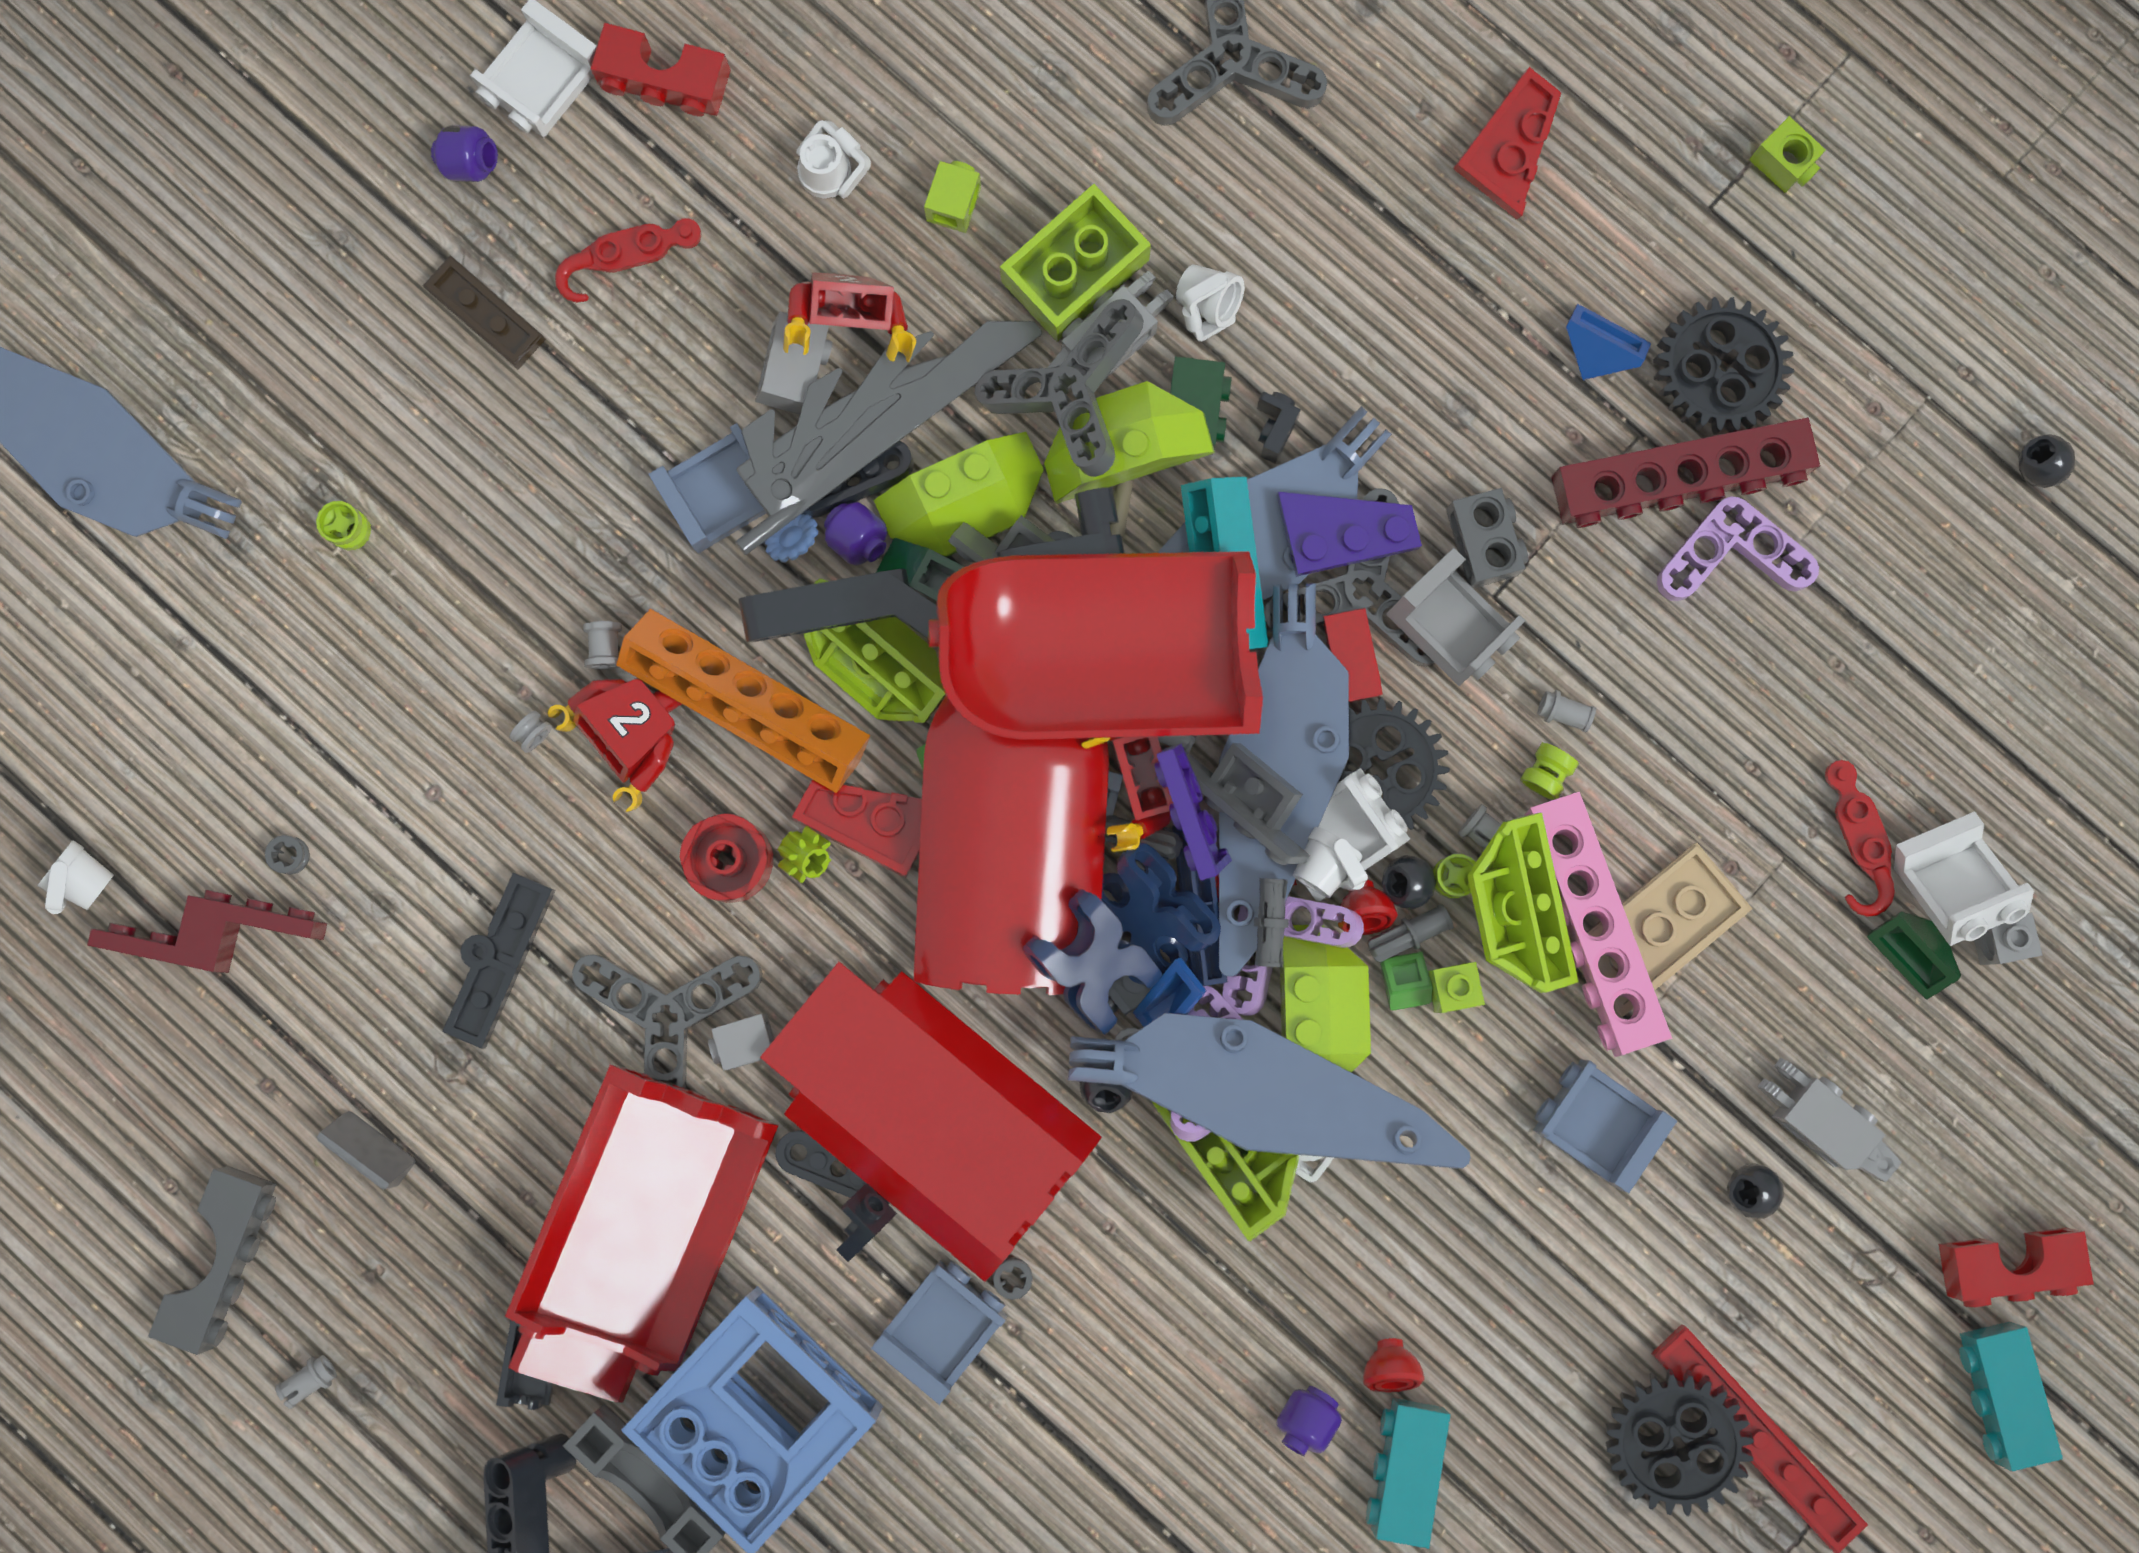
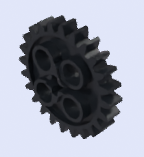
M1713 297L1707 303L1706 309L1700 302H1696L1691 308V314L1683 310L1676 317L1678 324L1671 322L1664 330L1669 337H1662L1657 343V347L1663 350L1664 353L1658 354L1653 359V363L1663 366L1664 369L1656 373L1654 380L1666 381L1667 385L1658 394L1659 396H1673L1674 400L1668 407L1669 411L1675 410L1680 406L1684 409L1680 420L1682 423L1691 416L1697 418L1696 430L1698 431L1709 422L1711 423L1714 435H1717L1722 430L1724 424H1726L1729 433L1740 429L1741 423L1746 429H1751L1757 424L1756 418L1765 421L1771 415L1769 408L1777 409L1783 403L1778 395H1784L1790 390L1791 386L1781 379L1789 378L1794 373L1793 368L1785 366L1783 363L1788 361L1794 354L1791 351H1781L1780 346L1789 339L1788 335L1775 337L1773 332L1778 327L1779 322L1774 321L1766 325L1763 322L1767 312L1765 309L1754 316L1750 314V301H1747L1739 310L1736 309L1734 297H1730L1725 302L1723 308H1721L1718 299ZM1710 330L1720 331L1726 338V345L1716 343L1710 335ZM1693 344H1698L1699 349H1694ZM1745 354L1755 356L1760 362V369L1751 368L1746 363ZM1721 360L1728 364L1725 369L1726 372L1719 368ZM1686 363L1698 365L1702 371V378L1691 376L1686 369ZM1748 382L1753 383V389L1749 387ZM1721 387H1728L1733 390L1736 395V403L1728 402L1722 397Z
M1380 698L1377 710H1371L1367 701L1362 700V713L1356 715L1349 707V747L1359 749L1363 757L1362 764L1358 769L1361 768L1363 772L1373 767L1371 759L1378 756L1380 760L1386 761L1408 748L1414 749L1412 756L1387 768L1388 777L1381 780L1378 775L1372 776L1380 785L1383 801L1390 811H1397L1407 827L1412 830L1414 829L1413 815L1417 814L1425 820L1429 818L1423 808L1426 803L1439 806V801L1432 795L1433 791L1447 789V786L1438 781L1437 777L1438 775L1450 772V768L1438 765V760L1447 756L1448 750H1435L1433 745L1440 741L1442 735L1441 733L1431 736L1427 735L1426 731L1430 728L1432 721L1428 719L1418 725L1415 722L1418 709L1414 708L1405 716L1402 714L1401 701H1398L1393 710L1389 711L1386 709L1384 698ZM1386 727L1397 729L1401 735L1399 746L1392 751L1380 749L1376 742L1379 731ZM1414 765L1420 770L1421 781L1418 786L1413 789L1400 787L1396 776L1402 766ZM1343 770L1338 783L1356 770Z
M1668 1369L1666 1381L1660 1382L1658 1377L1652 1372L1650 1373L1651 1386L1647 1388L1635 1380L1633 1383L1637 1395L1633 1397L1621 1392L1620 1397L1625 1409L1619 1407L1611 1408L1612 1417L1619 1423L1606 1424L1607 1434L1615 1438L1606 1442L1607 1452L1617 1454L1610 1459L1612 1470H1623L1618 1476L1620 1485L1626 1486L1634 1483L1631 1492L1635 1500L1642 1497L1645 1493L1648 1494L1647 1503L1651 1510L1657 1506L1659 1501H1663L1667 1515H1671L1675 1505L1678 1504L1682 1505L1685 1515L1690 1516L1692 1504L1698 1503L1704 1513H1707V1499L1710 1498L1724 1505L1725 1501L1722 1495L1724 1488L1736 1494L1739 1491L1733 1477H1748L1746 1468L1740 1462L1753 1461L1751 1450L1742 1447L1754 1443L1751 1432L1742 1430L1749 1425L1746 1414L1735 1415L1741 1408L1738 1400L1734 1398L1725 1401L1728 1393L1723 1385L1710 1391L1711 1381L1707 1375L1698 1384L1694 1383L1691 1370H1687L1682 1381L1676 1380L1673 1370ZM1696 1407L1703 1411V1415L1695 1422H1687L1680 1418L1682 1412L1687 1408ZM1652 1421L1661 1425L1659 1432L1653 1436H1645L1638 1432L1639 1427L1645 1422ZM1710 1428L1717 1429L1715 1434L1707 1433ZM1681 1436L1685 1446L1677 1448L1673 1438ZM1711 1448L1720 1452L1718 1458L1710 1463H1704L1697 1459L1699 1453L1705 1449ZM1643 1451L1651 1452L1650 1455L1646 1457L1641 1455ZM1662 1463H1671L1677 1466L1676 1472L1668 1477L1659 1476L1655 1473V1469Z

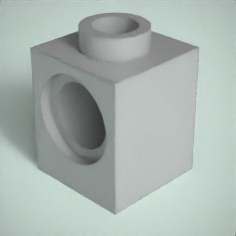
M2028 913L2016 923H2003L1991 928L1983 936L1974 940L1980 965L2003 964L2043 956L2033 913Z
M759 1014L713 1028L711 1030L714 1038L708 1040V1045L715 1065L721 1063L723 1071L761 1061L762 1059L759 1057L774 1040L768 1015Z

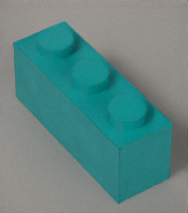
M2009 1321L1959 1333L1963 1347L1959 1348L1960 1360L1966 1372L1971 1374L1975 1389L1971 1391V1400L1976 1413L1983 1419L1986 1434H1983L1982 1440L1988 1457L1995 1464L2011 1472L2062 1460L2061 1449L2028 1328Z
M1392 1398L1391 1408H1384L1380 1425V1434L1386 1436L1383 1453L1377 1452L1373 1468V1479L1379 1480L1376 1498H1369L1366 1510V1524L1371 1525V1531L1376 1539L1429 1549L1451 1416L1444 1407Z

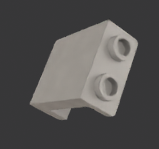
M1453 548L1403 595L1386 615L1460 686L1471 675L1478 681L1496 663L1490 656L1496 650L1503 656L1520 639L1515 631L1525 620L1519 615L1513 622L1508 623L1455 571L1466 559Z

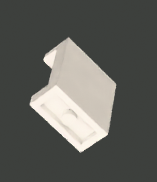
M528 0L521 9L527 21L484 74L474 69L470 77L478 88L475 94L484 103L493 109L500 105L510 113L507 116L508 119L520 130L528 134L532 129L544 138L594 77L591 65L597 46L536 0Z
M1360 768L1337 784L1319 828L1347 840L1351 846L1363 855L1360 863L1363 869L1366 870L1401 847L1410 838L1406 834L1408 830L1407 825L1401 815L1395 810L1390 811L1381 798L1382 790L1378 782L1370 774L1365 775ZM1307 887L1316 902L1325 898V896Z
M1975 811L1896 845L1894 870L1950 946L1963 940H1976L1989 929L2003 923L2013 924L2020 921L2030 912L2034 893L2029 883L2017 885L1983 841L1984 823Z

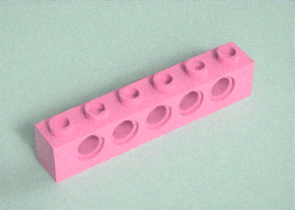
M1580 791L1531 807L1524 814L1525 816L1541 812L1543 815L1566 926L1571 939L1570 944L1575 967H1581L1586 980V984L1582 985L1585 1000L1590 1009H1597L1602 1025L1597 1026V1030L1606 1051L1612 1050L1615 1058L1672 1039ZM1554 835H1565L1571 840L1573 845L1571 854L1562 855L1554 849L1552 844ZM1570 875H1579L1586 880L1588 885L1586 895L1578 896L1570 891L1567 884ZM1586 915L1596 916L1602 922L1603 931L1599 937L1590 936L1585 932L1583 919ZM1601 956H1610L1616 961L1618 973L1615 978H1607L1599 971L1598 961ZM1618 996L1629 999L1633 1005V1014L1629 1020L1621 1019L1614 1011V1001Z

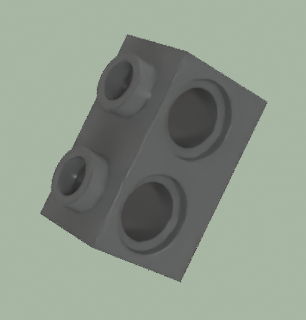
M1502 488L1451 502L1446 512L1457 550L1466 559L1462 563L1467 583L1474 589L1518 577L1526 569L1524 563L1528 562V553L1523 539H1517L1512 524L1516 522L1515 508L1510 498L1505 499ZM1474 510H1487L1493 517V525L1490 527L1479 525L1474 518ZM1496 549L1500 551L1505 558V565L1503 567L1490 565L1486 559V550Z

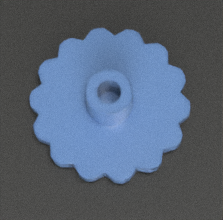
M799 515L765 541L767 546L766 552L768 555H771L774 561L780 560L784 563L789 559L792 561L796 560L799 555H804L808 551V547L815 543L814 538L818 535L817 522L810 515Z

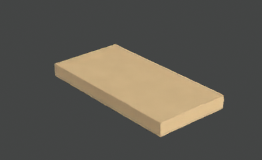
M1693 843L1622 902L1654 991L1753 909L1698 843ZM1599 921L1586 933L1593 937H1599L1603 931L1602 922ZM1604 955L1600 957L1598 968L1601 974L1607 978H1615L1618 973L1616 961L1610 956ZM1618 996L1614 1001V1011L1618 1017L1625 1016L1633 1009L1632 1003L1625 997Z

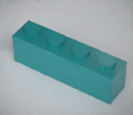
M1247 477L1209 478L1180 485L1189 552H1250L1256 571L1255 628L1246 629V633H1249V649L1268 647Z

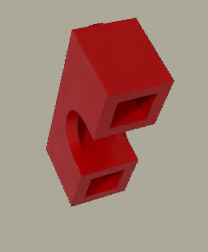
M604 22L591 65V71L602 90L616 96H624L625 92L637 95L646 103L654 106H664L665 103L676 105L685 113L697 117H702L705 113L718 116L731 71L724 53L684 43L681 57L674 66L664 70L653 69L648 66L652 49L645 33Z
M2066 1227L2024 1233L2026 1255L2023 1262L2012 1270H2008L2003 1265L1998 1242L1980 1238L1938 1244L1946 1295L1963 1301L1965 1307H1983L1991 1305V1298L2006 1296L2007 1301L2020 1302L2035 1299L2034 1292L2050 1290V1295L2052 1296L2078 1294L2077 1287L2094 1285L2085 1231Z

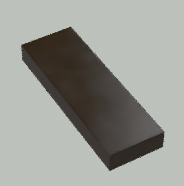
M451 255L423 284V287L517 370L546 340L540 332Z

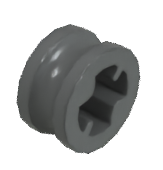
M277 836L266 847V863L275 872L290 875L296 874L305 869L309 863V848L303 840L297 837ZM284 845L288 848L296 849L297 855L296 857L291 856L295 860L291 865L287 862L279 861L278 855L279 853H284L280 850Z
M1006 1259L995 1271L993 1278L994 1287L1004 1298L1011 1300L1020 1299L1031 1289L1033 1281L1032 1270L1022 1259ZM1014 1267H1017L1023 1271L1020 1278L1026 1277V1282L1023 1287L1015 1285L1013 1290H1008L1003 1286L1006 1284V1279L1001 1280V1274L1003 1271L1011 1272Z

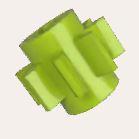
M805 826L803 832L790 831L777 848L780 856L783 858L779 862L778 867L800 883H803L806 877L818 878L825 872L831 861L826 851L831 843L808 826Z

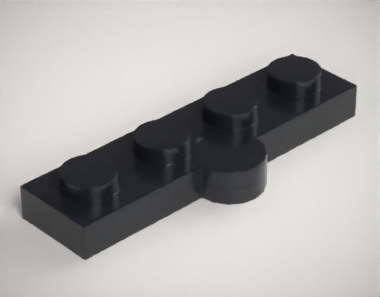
M512 873L487 929L488 935L470 936L462 944L460 951L461 959L470 967V970L442 1032L481 1049L487 1047L553 898L555 889L517 873Z

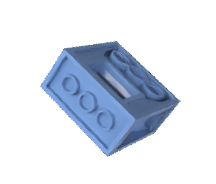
M757 1286L733 1309L621 1431L746 1553H755L877 1421L883 1405ZM765 1341L828 1400V1403L800 1433L737 1373ZM682 1417L692 1420L696 1430L686 1427ZM714 1448L722 1450L727 1455L728 1460H722L717 1457ZM746 1480L757 1483L760 1491L749 1488Z

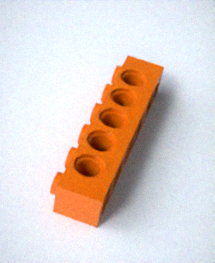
M651 608L623 638L616 666L835 793L839 791L860 763L871 735Z

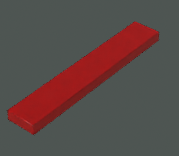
M1681 1324L1651 1353L1666 1371L1668 1369L1673 1370L1676 1380L1682 1381L1687 1370H1691L1694 1383L1696 1384L1707 1375L1711 1381L1710 1391L1723 1385L1728 1393L1725 1401L1734 1398L1738 1400L1741 1408L1735 1415L1746 1414L1749 1425L1742 1430L1751 1432L1754 1443L1742 1446L1751 1450L1753 1461H1750V1463L1833 1553H1840L1868 1526L1865 1520L1685 1325Z

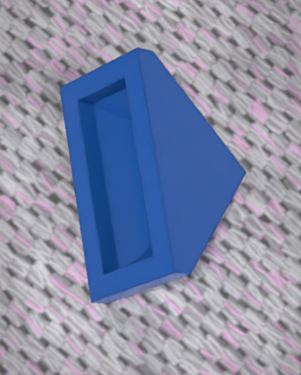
M1580 304L1576 305L1566 326L1583 380L1641 367L1651 345L1647 340Z
M1182 958L1175 959L1160 980L1133 1011V1014L1143 1027L1164 1013L1187 1015L1206 993V989Z

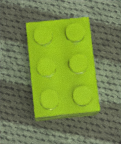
M1092 184L1000 265L1001 282L1058 342L1063 337L1064 330L1074 320L1078 318L1083 320L1094 310L1095 302L1109 290L1112 292L1117 290L1150 260L1151 243L1095 184Z

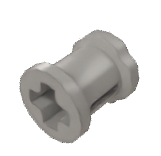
M612 621L583 624V631L588 634L589 656L584 660V667L588 669L620 668L616 664L619 657L618 633L622 631V624Z
M1481 804L1466 820L1458 834L1461 837L1468 836L1485 849L1501 824L1486 813L1487 807Z

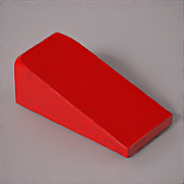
M1359 608L1324 615L1323 621L1328 649L1349 672V702L1383 695L1366 609Z

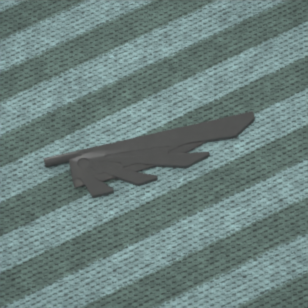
M987 321L951 354L907 368L905 367L910 362L906 361V356L903 353L898 352L893 362L887 358L886 348L860 387L827 407L825 405L842 374V369L838 368L808 386L797 425L775 441V411L773 409L743 428L741 434L749 459L737 467V472L769 517L735 541L738 548L744 555H747L792 520L976 385L983 375L996 370L1042 335L1039 326L1035 321ZM932 331L914 336L916 338V346L911 360L934 336Z

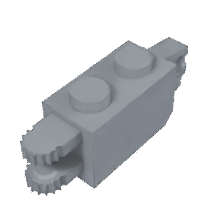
M1150 271L1140 276L1128 288L1123 285L1115 293L1111 290L1107 291L1095 302L1093 306L1095 311L1084 321L1081 318L1074 320L1064 330L1062 334L1064 339L1061 341L1062 350L1047 368L1060 367L1108 304L1119 299L1129 300L1143 317V329L1105 378L1107 379L1157 333L1158 321L1155 317L1168 306L1174 296L1168 290L1159 293L1146 307L1138 301L1137 298L1149 290L1156 279ZM1120 319L1118 322L1123 324L1126 320ZM1106 335V338L1111 342L1113 339ZM1098 347L1089 354L1087 363L1098 361L1103 356L1105 348Z
M1780 1058L1774 1065L1782 1076L1794 1083L1796 1087L1788 1096L1778 1085L1767 1079H1763L1757 1086L1773 1102L1780 1106L1772 1118L1832 1167H1839L1845 1170L1861 1169L1877 1180L1887 1182L1898 1169L1901 1161L1882 1141L1886 1134L1875 1126L1878 1121L1876 1117L1857 1104L1851 1107L1840 1098L1844 1092L1829 1079L1823 1076L1820 1079L1807 1077L1787 1060Z

